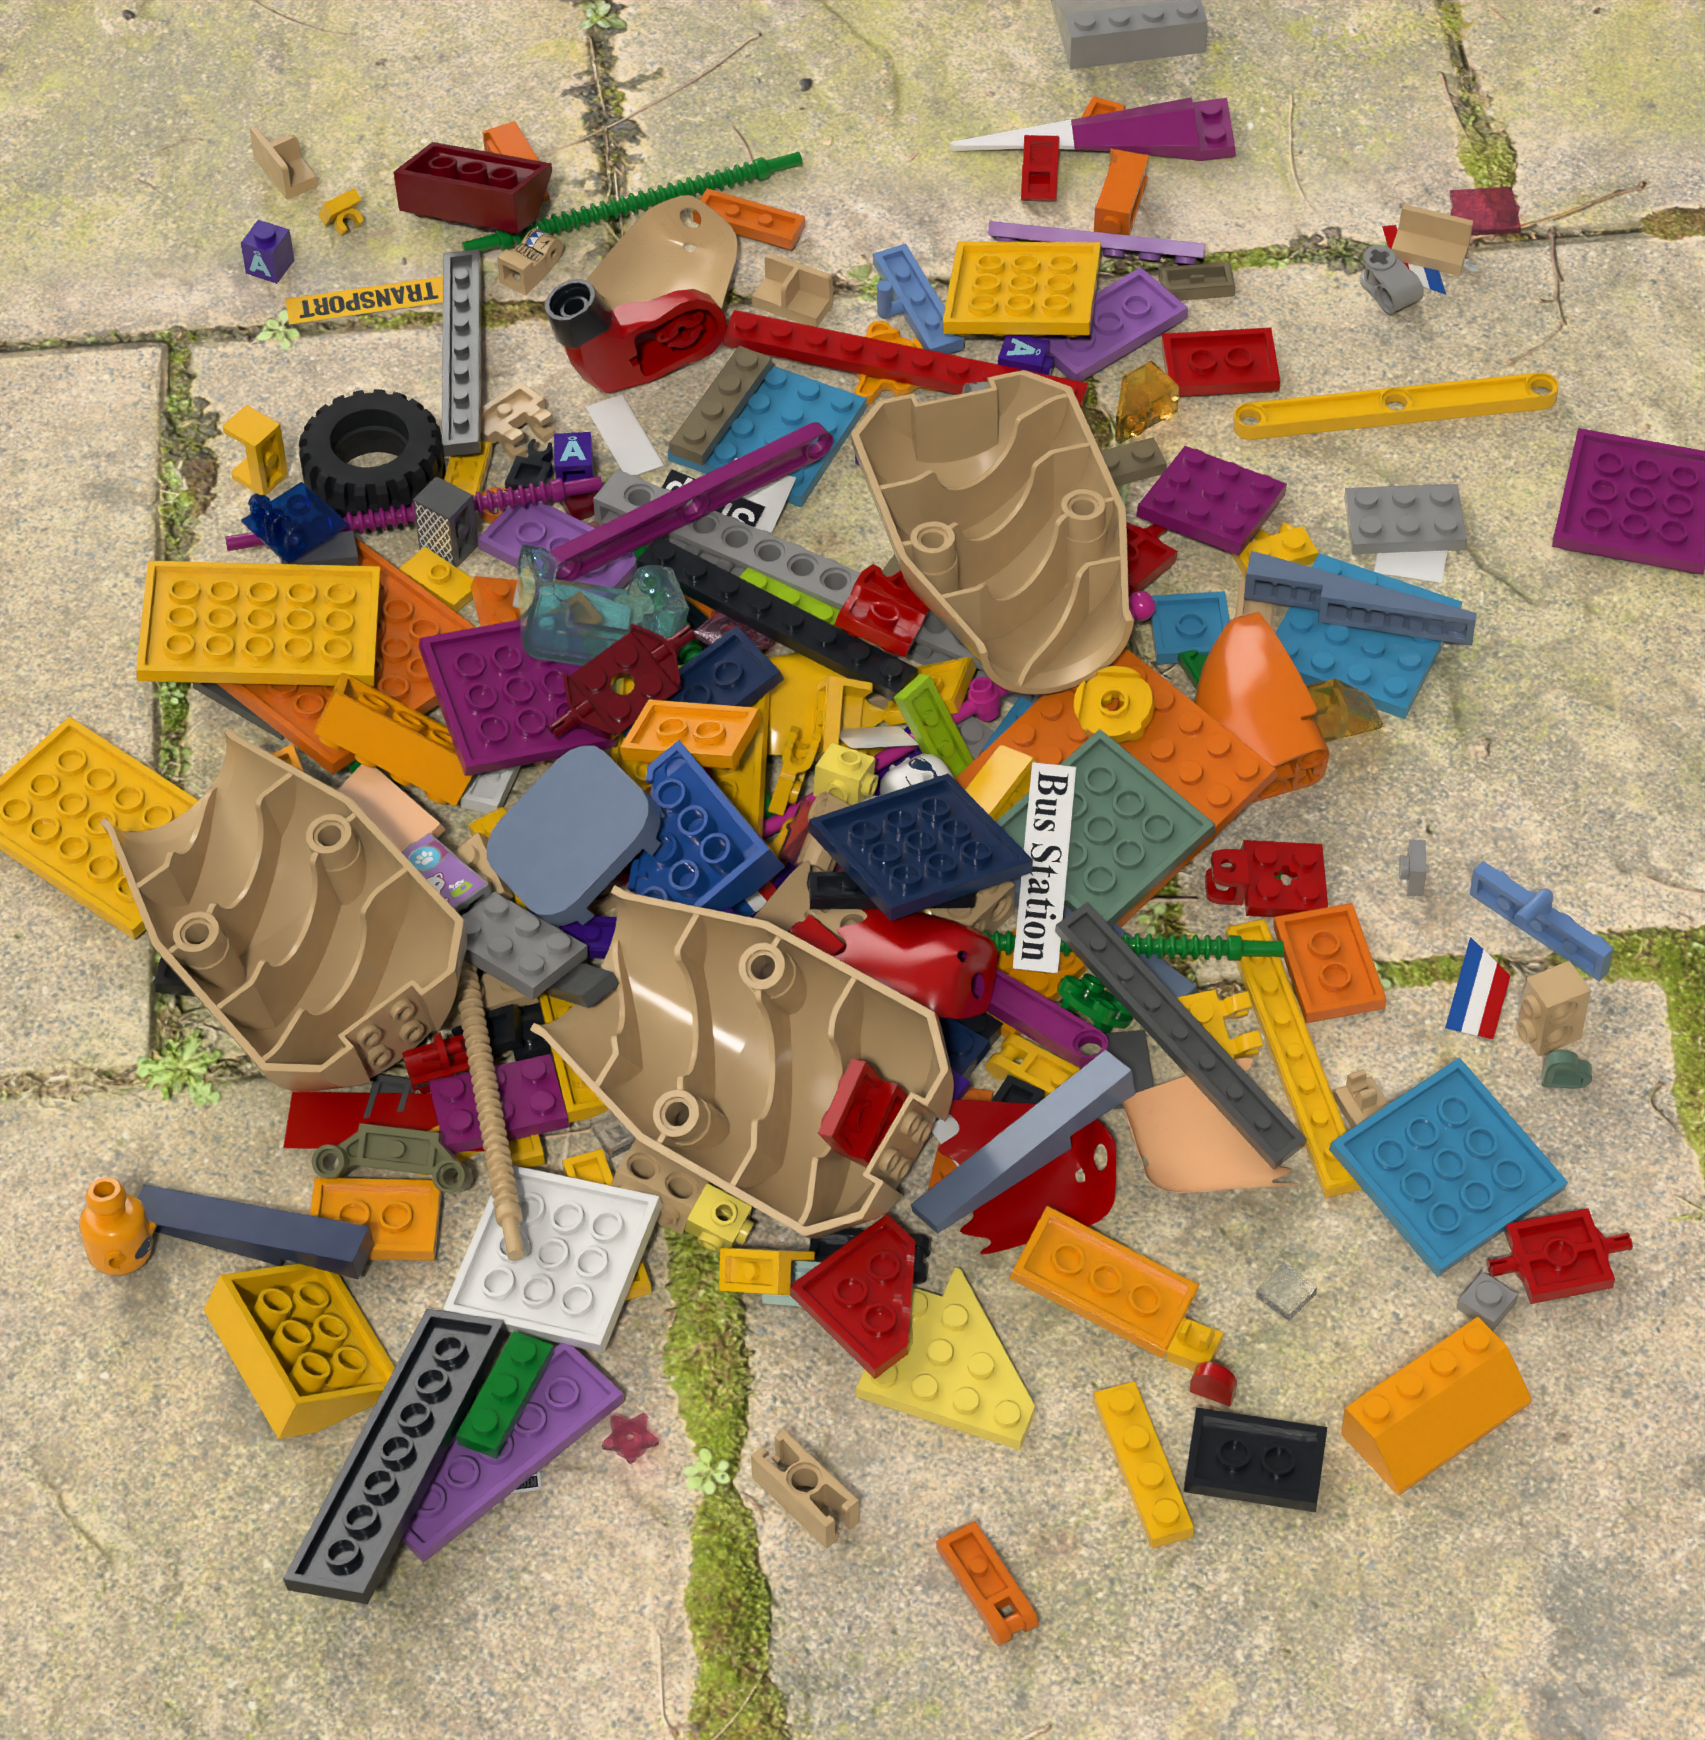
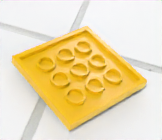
M957 241L942 321L943 334H956L958 336H968L971 334H992L994 336L1029 335L1033 337L1043 335H1065L1068 337L1090 335L1101 261V242Z

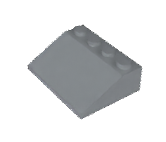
M1051 0L1070 69L1206 52L1208 21L1201 0Z

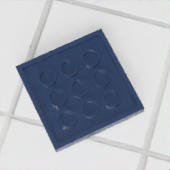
M949 773L809 819V833L890 921L1032 873L1033 859Z

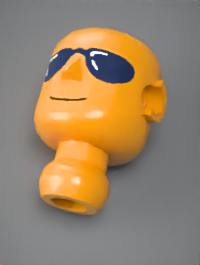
M110 1177L97 1179L87 1189L85 1197L87 1205L81 1212L79 1220V1230L90 1264L99 1272L110 1276H123L135 1272L146 1263L152 1253V1234L156 1229V1224L147 1219L142 1201L134 1195L127 1194L125 1187L118 1180Z

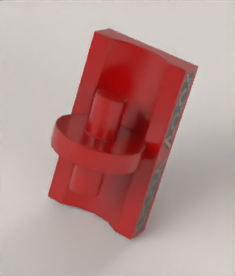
M441 1033L432 1035L434 1043L402 1052L413 1092L419 1090L422 1094L430 1093L429 1081L469 1072V1058L466 1054L467 1048L464 1044L463 1034L444 1040Z

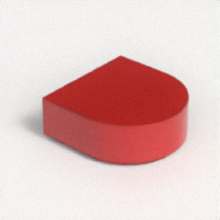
M1212 1362L1200 1363L1196 1367L1190 1383L1191 1393L1231 1407L1236 1396L1237 1380L1230 1370Z

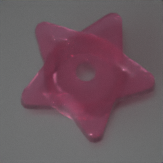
M645 1413L630 1420L613 1415L610 1417L612 1433L603 1441L602 1449L615 1451L618 1456L626 1459L629 1464H633L638 1457L646 1452L647 1448L658 1446L659 1441L653 1434L647 1431L648 1416ZM632 1434L634 1438L628 1440L626 1436Z

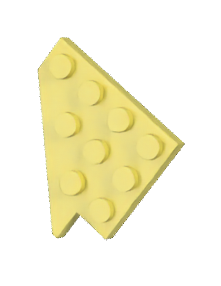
M954 1268L943 1296L913 1287L908 1355L876 1379L864 1369L856 1386L857 1398L1017 1450H1021L1035 1416V1404L962 1270Z

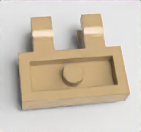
M520 381L481 407V441L492 442V445L497 441L500 442L506 454L513 460H515L516 456L524 457L527 455V450L519 443V441L524 439V433L518 429L520 426L528 423L535 436L544 443L554 437L555 430L547 424L553 420V417L546 410L545 399Z

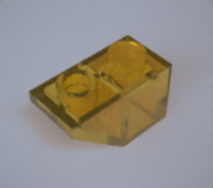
M1152 360L1122 377L1115 440L1119 444L1132 437L1141 435L1146 429L1162 420L1171 418L1178 412L1179 385Z
M1336 678L1306 685L1317 707L1315 716L1308 719L1316 721L1325 742L1383 728V722L1369 694Z

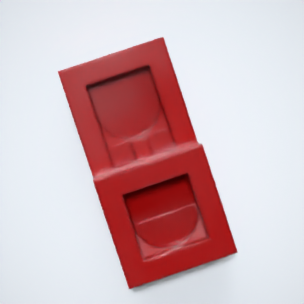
M1024 135L1021 201H1057L1059 136Z

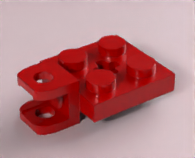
M1243 840L1241 849H1220L1212 853V868L1208 869L1205 874L1206 898L1210 902L1242 906L1245 899L1246 916L1277 917L1328 907L1323 844ZM1230 863L1232 864V866L1221 867V864ZM1281 872V874L1291 877L1290 885H1283L1282 879L1275 878V876H1278ZM1215 883L1229 887V889L1225 891L1216 888Z

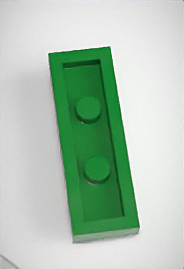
M513 1331L456 1434L457 1445L495 1459L498 1458L554 1355L552 1344Z

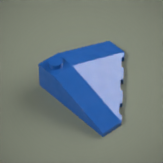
M680 740L675 742L648 765L645 781L648 784H652L650 797L661 807L665 817L660 819V827L656 839L661 844L655 853L651 856L642 849L640 859H632L628 889L637 895L722 912L727 907L731 908L754 894L785 868V865Z

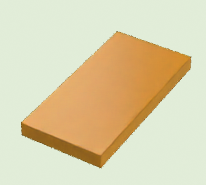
M1049 1206L1044 1210L1009 1279L1162 1359L1200 1286Z

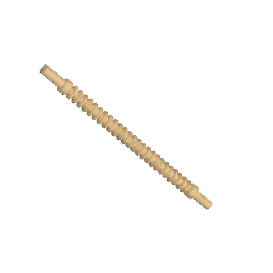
M464 960L456 999L459 1003L458 1009L461 1012V1027L464 1030L463 1037L465 1039V1047L467 1048L466 1054L469 1058V1072L472 1076L471 1082L474 1085V1100L477 1104L476 1110L479 1113L478 1121L480 1122L479 1128L482 1132L481 1138L484 1141L483 1149L485 1150L484 1156L487 1160L486 1166L489 1170L488 1177L491 1179V1195L494 1198L493 1205L496 1208L495 1218L497 1224L503 1229L508 1259L517 1261L525 1255L519 1223L523 1218L520 1205H518L520 1200L517 1196V1187L515 1186L516 1179L513 1176L514 1169L511 1167L513 1162L510 1158V1149L508 1148L509 1141L506 1138L507 1131L504 1129L506 1124L503 1120V1111L501 1110L502 1103L499 1101V1086L496 1082L497 1076L494 1073V1059L491 1055V1046L489 1045L490 1038L488 1037L489 1032L486 1027L487 1021L484 1018L485 1011L483 1010L484 1004L481 1000L482 994L479 991L480 984L478 983L477 967Z

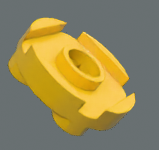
M1109 666L1096 671L1097 676L1091 678L1087 683L1084 680L1079 685L1074 696V712L1085 736L1090 738L1101 729L1115 742L1121 743L1136 741L1144 735L1145 728L1151 722L1154 714L1155 701L1149 684L1141 678L1138 672L1124 666ZM1113 698H1119L1121 705H1123L1120 709L1109 711L1108 708H1104L1105 704L1113 702Z

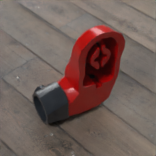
M575 279L568 280L555 287L545 302L546 314L555 338L563 346L571 365L584 381L595 389L607 393L649 383L685 364L702 360L711 355L723 342L727 328L723 310L709 294L696 289L677 290L649 301H634L622 304L611 310L589 281Z

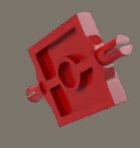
M1126 522L1129 596L1133 592L1144 589L1176 562L1178 551L1164 544L1158 538L1168 531L1167 528L1154 523L1147 528H1142Z
M1586 1208L1506 1224L1505 1236L1511 1249V1256L1492 1260L1488 1259L1487 1268L1491 1277L1515 1272L1523 1282L1530 1304L1613 1288L1615 1277L1608 1261L1609 1254L1626 1250L1630 1251L1633 1249V1243L1629 1232L1604 1237L1595 1226L1589 1209Z

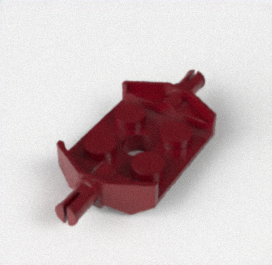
M631 624L630 632L570 676L566 672L563 674L569 709L565 711L566 713L547 726L551 734L558 740L576 726L577 729L582 727L601 738L609 740L616 738L635 723L648 700L666 701L682 689L677 657L681 648L697 638L694 630H691V627L686 624L671 637L664 638L662 635ZM620 678H628L635 685L630 693L619 695L612 690L614 682Z

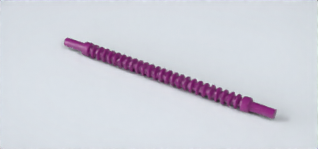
M601 476L563 482L561 478L552 479L548 485L541 481L537 487L530 483L529 488H523L522 485H519L517 490H513L509 486L506 492H502L498 488L497 493L494 494L490 490L486 491V495L476 492L473 497L474 511H478L482 515L483 510L488 509L490 513H493L496 507H499L500 511H504L505 506L515 509L516 504H521V507L525 508L528 502H531L533 506H536L537 501L547 504L549 499H552L554 503L563 502L567 496L598 492L603 487ZM412 502L411 507H405L404 504H401L399 509H395L391 505L388 511H384L380 507L379 512L376 513L372 509L368 510V514H362L361 511H358L356 516H352L348 512L345 518H341L340 514H337L336 519L333 520L329 516L325 517V521H319L318 518H315L313 523H309L305 519L301 525H298L296 521L293 522L292 526L282 523L281 528H277L275 524L263 527L262 531L225 536L227 550L233 551L266 545L267 549L278 548L277 538L343 531L355 532L356 530H360L364 534L367 528H371V531L375 532L376 527L379 526L383 530L387 529V525L397 528L399 523H403L407 527L410 521H413L416 525L414 504Z

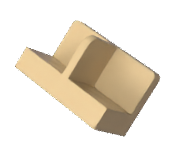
M257 126L250 128L254 159L286 200L318 187L316 175L301 157L299 140L296 136L290 135L285 137L282 135L268 141Z
M768 253L764 259L765 278L752 295V306L801 324L818 327L833 306L832 275Z

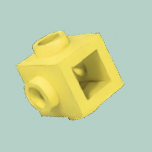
M831 743L815 766L813 796L817 797L820 793L827 791L850 805L860 803L866 797L871 798L878 784V776L874 774L875 757Z
M707 1183L687 1219L685 1231L698 1237V1243L704 1248L716 1253L720 1252V1248H734L736 1242L744 1245L755 1224L749 1220L752 1206L727 1191H722Z

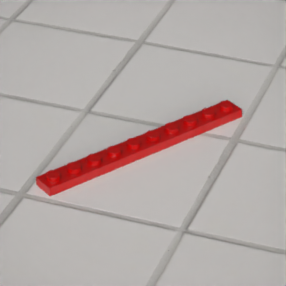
M734 310L723 339L724 346L738 348V346H742L762 354L954 394H962L966 383L988 382V377L1023 370ZM1028 371L1072 387L1082 409L1088 393V383Z

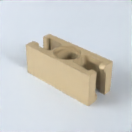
M783 1429L774 1437L775 1455L772 1457V1460L777 1465L785 1462L789 1468L785 1472L780 1471L766 1459L769 1452L764 1447H761L751 1455L752 1478L827 1549L838 1540L839 1534L835 1531V1519L831 1515L826 1517L821 1510L825 1506L830 1507L845 1519V1526L851 1530L859 1523V1500ZM809 1486L814 1488L813 1490L808 1492H801L797 1490L799 1487Z

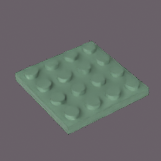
M1099 729L1060 764L1076 767L1064 905L1074 912L1088 902L1111 927L1215 833V824ZM1029 792L996 821L1023 850Z

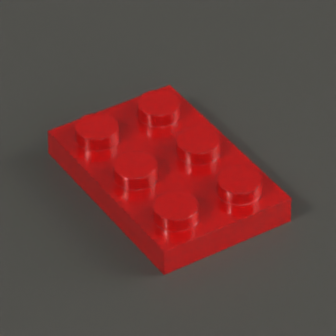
M1271 327L1162 333L1161 345L1169 397L1280 390V375Z

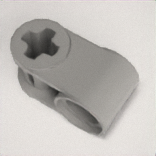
M1374 245L1365 250L1363 254L1365 269L1360 275V284L1378 302L1385 313L1391 315L1423 298L1424 290L1420 279L1413 271L1408 269L1395 255L1393 250L1383 245Z

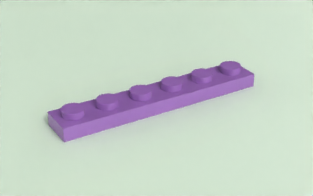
M996 221L989 222L988 231L989 236H997L996 242H1018V239L1032 240V242H1101L1103 255L1124 257L1125 250L1139 251V259L1160 261L1161 254L1175 255L1174 262L1194 265L1196 264V258H1205L1206 250L1205 243Z

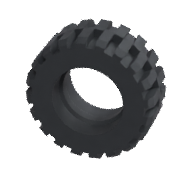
M374 389L373 393H364L363 390L354 391L352 396L346 398L344 395L334 398L333 404L330 406L325 404L317 410L316 417L312 416L304 426V432L300 435L299 457L307 497L309 501L314 503V507L325 517L329 515L331 520L336 519L337 514H340L341 518H345L348 512L352 516H356L358 511H361L362 514H368L369 509H372L374 513L379 512L380 507L384 511H388L391 505L395 509H399L401 504H404L405 507H411L413 499L435 477L444 480L446 474L441 442L442 435L440 427L436 424L435 417L413 398L408 401L404 394L395 391L393 394H386V391L382 389ZM382 452L398 456L386 464L375 467H357L347 464L352 459L368 453ZM379 526L376 527V530H382V528Z

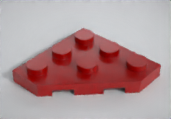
M888 1214L790 1285V1296L874 1379L908 1355L916 1241Z

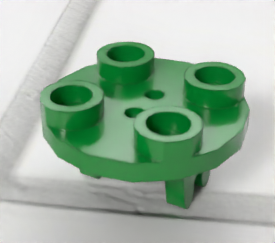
M1085 973L1081 979L1070 975H1065L1064 978L1060 979L1057 991L1064 999L1061 1004L1062 1008L1075 1016L1078 1011L1095 1022L1093 1026L1103 1033H1110L1113 1028L1125 1029L1130 1026L1133 1016L1112 994L1104 990L1105 986L1097 977Z

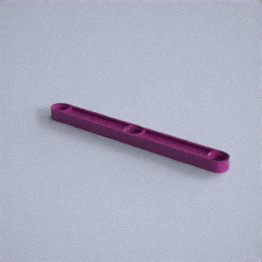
M813 422L554 548L545 556L542 562V569L556 585L567 584L654 541L658 536L667 535L819 460L830 451L834 441L833 436L818 422ZM816 438H818V440H817L814 444L811 445V443H812ZM694 498V500L690 503V505H688L687 507H685L686 504H687L690 500H692V499ZM567 560L564 566L556 571V569Z
M964 951L962 955L958 953L957 958L964 962L967 958V952ZM999 969L996 970L992 998L986 1012L1081 1069L1104 1050L1109 1052V1042L1107 1036L1102 1031ZM976 973L973 976L971 984L972 993L976 999L981 998L984 992V980L980 973ZM1088 1043L1097 1044L1102 1048L1099 1053L1092 1056L1084 1055L1079 1051L1080 1047Z

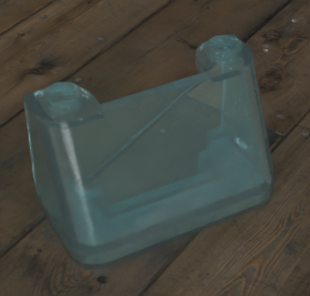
M522 545L518 560L520 639L525 652L533 658L583 666L629 633L631 624L662 635L664 638L671 637L685 626L689 607L673 568L645 565L633 573L628 590L555 579L557 563L554 555L549 550L541 547Z

